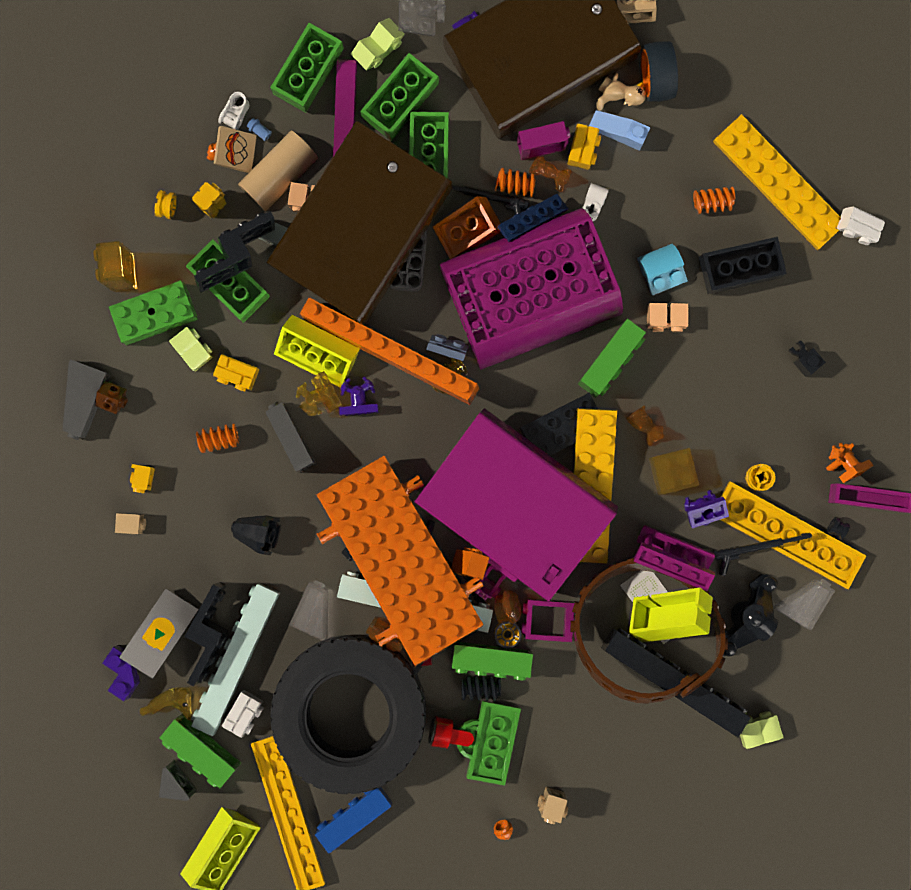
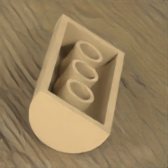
M291 130L238 183V186L266 212L290 188L291 182L295 183L318 159V156L301 137Z

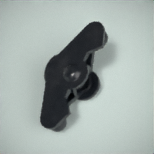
M768 574L758 576L749 583L751 597L748 602L741 601L733 607L731 618L734 624L731 629L725 630V638H728V648L724 650L723 656H734L737 649L756 640L766 641L776 631L778 620L774 618L772 591L777 588L778 583L774 577Z

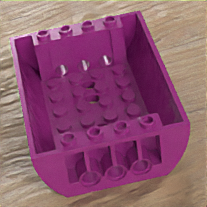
M583 208L547 221L510 242L503 238L439 263L440 270L480 370L605 322L623 313L620 288L593 221ZM567 263L572 264L574 272L566 273L563 270V266ZM547 271L555 272L556 278L552 281L547 280L545 277ZM511 285H517L520 292L512 295L508 289ZM493 292L501 294L502 298L499 302L491 300L490 295Z

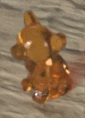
M538 156L532 163L529 174L534 173L537 176L542 175L554 179L556 189L559 192H563V186L568 183L572 171L570 169L559 171L553 164L547 162L543 156Z
M644 405L629 415L626 420L634 428L646 432L648 435L647 444L652 446L654 441L665 437L663 434L664 428L654 425L652 418L646 413Z

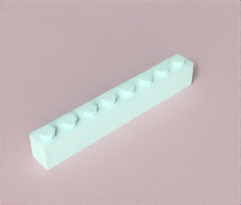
M350 571L347 574H342L337 594L338 598L381 608L364 578H360L358 573ZM479 602L478 605L472 604L483 623V626L477 630L488 633L493 609L490 608V604Z
M261 583L252 586L248 595L251 598L248 604L245 603L241 609L240 614H242L240 622L236 621L232 629L235 633L232 639L229 638L224 646L226 650L224 657L220 656L217 661L216 667H218L216 674L211 675L208 681L210 687L207 692L204 691L199 702L202 704L199 710H195L191 718L194 721L191 727L211 736L216 734L281 592Z

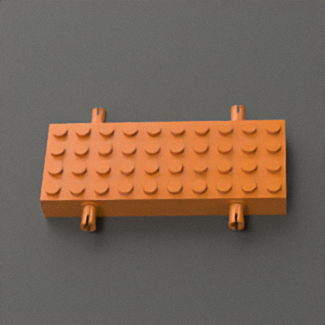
M382 456L316 494L332 521L331 526L317 533V536L322 545L337 535L342 538L391 624L389 625L390 628L375 635L377 641L382 639L378 642L379 645L382 647L395 638L400 639L413 664L417 666L483 626L481 619L468 599V595L484 586L482 582L477 583L480 581L479 577L473 578L463 585L459 584L409 498L410 493L424 486L420 477L417 475L404 484L400 483L385 456Z

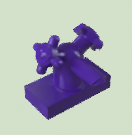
M363 377L365 383L361 386L349 385L350 378L343 382L340 395L343 396L345 391L351 394V405L339 407L340 416L379 413L378 404H366L365 392L370 389L372 393H375L373 383L369 379Z
M711 490L707 491L708 495L697 499L696 502L686 497L684 507L691 528L702 525L707 526L711 522L729 517L724 497L716 498Z

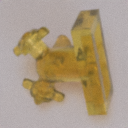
M325 371L311 379L314 390L309 392L306 389L307 383H303L296 391L297 398L300 395L305 397V400L300 404V408L308 416L322 413L316 407L319 403H323L328 414L342 405Z

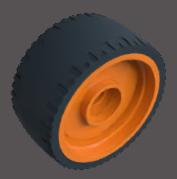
M671 41L653 42L642 46L641 77L647 101H665L677 96L678 68L675 49Z

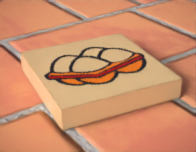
M219 126L214 165L249 173L253 166L257 135Z

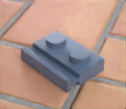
M436 334L432 335L426 350L464 361L469 346L465 345L463 341H452L444 335Z

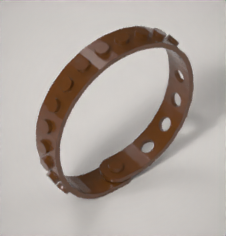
M634 558L611 564L605 571L598 572L588 586L585 585L579 593L581 598L579 602L575 601L572 612L575 613L574 621L570 620V632H574L576 649L583 665L601 687L627 701L649 704L666 701L678 694L682 698L686 697L704 684L717 667L721 669L726 659L723 657L724 650L728 648V638H725L726 624L724 618H721L717 602L712 600L711 614H708L711 617L716 635V657L712 667L700 677L698 672L692 676L687 675L680 681L681 684L663 692L639 693L625 689L604 676L589 657L581 638L580 613L590 595L610 578L634 571L660 572L634 562ZM675 579V580L681 582L683 585H685V586L688 587L689 589L697 588V587L692 586V585H690V584H687V583H685V582H683V581H680V580H678V579Z

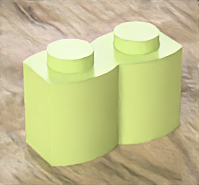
M186 327L169 342L188 366L196 372L213 358L210 354L213 351L206 343L202 344L199 341L201 336L194 328L190 330V328Z
M770 711L760 713L758 718L752 719L750 717L751 719L740 735L743 747L746 749L782 739L783 734L776 714H771Z

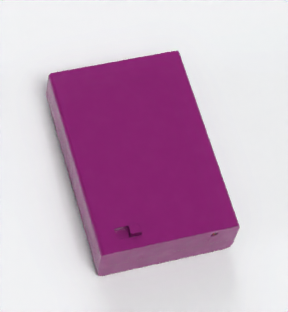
M486 408L477 415L415 500L416 504L548 602L618 511L617 505Z

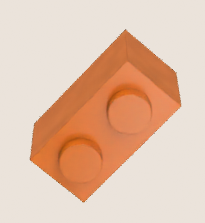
M464 547V550L457 549L451 570L453 573L465 577H479L480 580H483L489 557L484 556L478 549Z

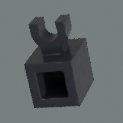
M801 340L796 343L800 347L799 351H796L793 347L788 350L792 355L798 357L793 363L805 377L812 375L826 363L814 348L806 351L805 344Z

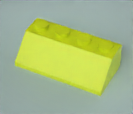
M291 315L282 327L274 355L341 388L356 361L360 348Z
M221 807L180 873L191 888L223 890L261 827L240 813Z

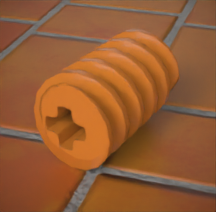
M502 167L498 172L495 191L498 186H500L501 192H504L507 188L508 194H511L513 189H515L516 195H519L522 190L524 197L530 192L532 198L536 182L534 173H531L530 177L527 178L526 172L520 176L519 170H517L512 175V170L509 169L505 174Z
M724 187L722 191L716 188L714 192L712 189H708L707 192L702 189L699 194L694 190V207L699 214L702 213L703 208L707 214L710 208L716 213L717 207H720L721 212H724L725 206L728 207L729 211H732V206L735 204L734 187H730L729 190L727 187Z
M232 423V429H229L226 424L223 431L220 426H217V432H214L212 427H210L209 433L204 428L201 435L196 431L197 443L201 453H205L206 449L209 452H213L214 447L216 450H221L222 446L224 449H228L229 443L232 448H235L237 443L239 444L235 423Z

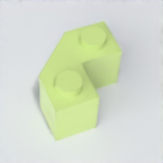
M390 18L380 21L369 37L359 40L351 55L365 70L373 67L377 68L385 57L402 44L401 39L405 33Z

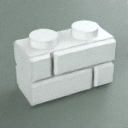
M852 206L843 209L837 229L843 232V236L848 238L855 237L859 239L858 242L860 244L869 245L879 241L885 222Z
M243 690L222 727L241 738L245 733L249 735L254 726L251 722L254 717L258 718L264 709L261 706L263 700Z

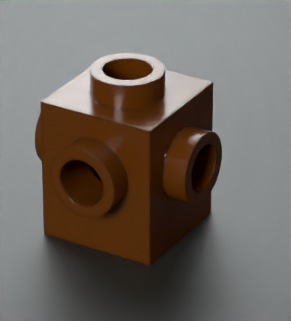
M105 381L97 391L95 406L117 414L127 404V389Z

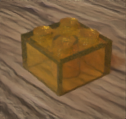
M690 448L649 458L658 495L699 486Z

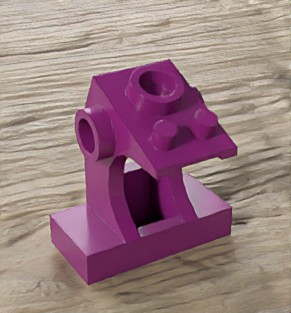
M490 558L488 560L490 566L485 571L483 580L477 582H482L484 587L474 591L485 600L487 598L491 599L492 596L495 598L501 590L499 585L506 577L513 582L517 580L515 576ZM492 569L501 575L496 583L487 577Z

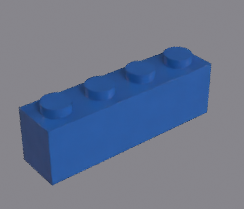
M382 787L364 792L365 794L360 798L356 796L348 803L349 806L346 809L340 808L332 815L334 818L328 822L324 820L317 826L318 830L315 836L328 854L392 807L393 802Z

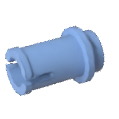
M252 118L247 125L249 131H253L263 141L268 140L272 134V131L263 126L259 119Z

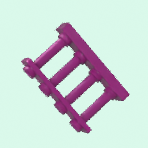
M644 525L637 538V542L641 545L634 557V562L708 591L715 577V572L709 570L715 554Z

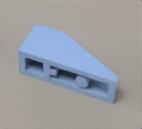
M597 110L589 125L599 128L600 134L639 151L650 130V127L632 119Z

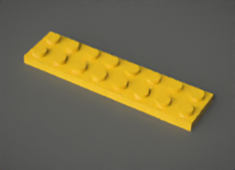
M742 114L714 139V144L816 250H819L839 231L837 226L841 219L840 216Z
M577 408L574 474L611 501L617 410ZM610 523L580 562L607 563Z
M731 481L728 482L721 497H724L726 500L729 517L720 519L722 522L759 542L800 536L802 533H811V538L784 543L782 546L772 547V549L849 590L866 558L865 554Z

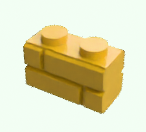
M577 124L568 165L587 170L590 169L591 164L595 165L597 154L594 153L595 146L599 147L601 135H598L599 128Z
M205 182L200 187V192L197 191L192 197L199 209L210 218H214L219 213V209L221 210L226 204V200L223 198L225 194L214 183L210 185L208 182Z
M221 354L213 376L218 378L217 382L228 385V382L235 384V389L245 392L246 389L252 390L259 369Z

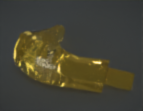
M188 687L171 688L152 699L148 706L139 710L142 716L149 713L154 714L163 707L173 706L184 714L187 720H191L193 716L191 711V690Z

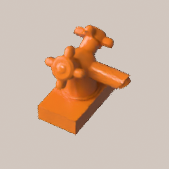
M839 443L840 448H837L835 445L832 446L829 459L833 460L835 458L836 460L828 465L826 469L827 471H834L842 465L846 472L839 476V478L845 483L859 477L874 465L870 460L861 463L856 459L852 452L853 443Z

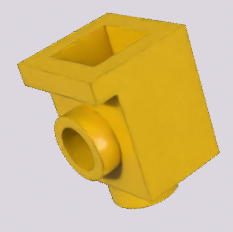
M132 464L131 468H135L130 476L133 492L144 493L145 490H151L155 468Z

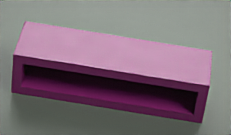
M838 483L830 484L828 503L911 513V493Z

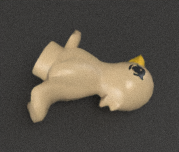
M618 73L614 75L612 80L607 77L598 89L603 93L596 102L598 111L603 109L605 103L621 99L625 100L624 105H641L646 99L643 82L635 86H626L617 80Z

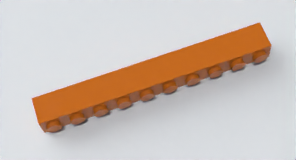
M308 298L300 312L305 321L468 405H471L479 390L477 383L311 298Z

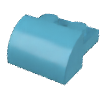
M673 244L637 258L651 295L658 294L688 281L683 268L684 262Z

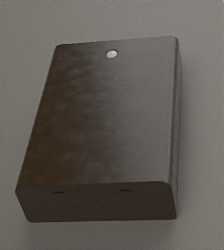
M504 0L443 36V46L498 139L633 62L641 51L638 39L614 0Z
M356 121L266 263L365 326L453 188L452 182Z

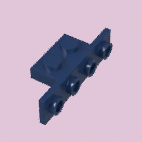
M555 194L535 206H530L526 211L514 215L511 219L498 225V229L507 241L510 242L567 211L568 207L560 196Z

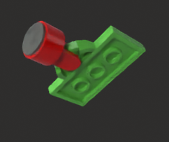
M482 700L479 719L466 721L458 729L453 728L452 719L435 717L430 725L428 743L430 746L445 749L449 747V744H456L460 753L470 759L467 779L505 786L521 708Z

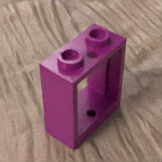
M564 121L519 131L517 144L521 160L564 151L569 143V127H565Z
M527 599V603H523V615H526V622H522L521 634H525V639L572 642L573 632H570V620L574 619V613L572 612L574 603ZM532 606L565 607L563 636L531 634Z

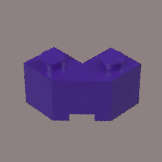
M117 645L111 649L102 664L118 674L108 691L122 701H125L131 697L140 683L137 669L119 658L124 648Z

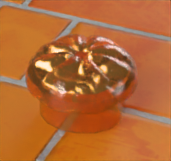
M505 590L503 595L495 597V613L498 623L509 621L511 624H515L521 618L520 600L518 595L512 590Z

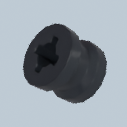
M834 517L826 533L835 535L841 541L847 535L850 524L847 522L843 523L840 521V518Z

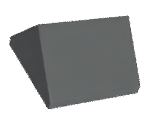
M175 760L162 769L160 798L187 801L197 791Z

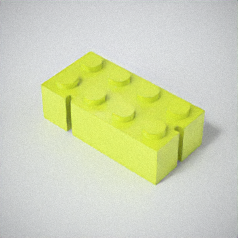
M701 588L654 594L651 597L648 595L634 597L629 634L641 642L709 634L711 617L708 614H711L713 597Z

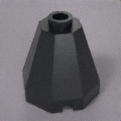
M268 515L238 518L232 523L231 532H233L234 538L255 552L271 555L272 552L269 550L271 548L275 549L281 531V526L277 525V522H280V518Z

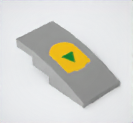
M165 589L119 658L153 678L198 609Z

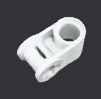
M234 92L230 96L219 116L218 123H224L235 130L240 128L243 118L249 109V101L243 93ZM237 100H244L241 106H235Z
M593 183L590 184L583 209L587 213L589 209H592L593 213L589 215L592 221H595L605 202L609 189Z

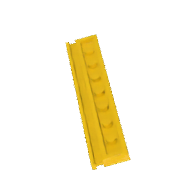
M273 736L252 742L251 747L296 890H311L325 885L324 876L288 765L283 760L284 757L280 755Z

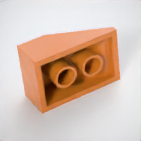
M477 196L433 226V229L447 255L452 259L499 234L501 231L498 229V225L501 223L487 197Z

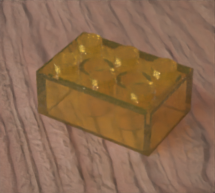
M120 241L96 243V249L93 253L94 259L98 264V269L95 270L97 281L113 292L137 290L133 252Z

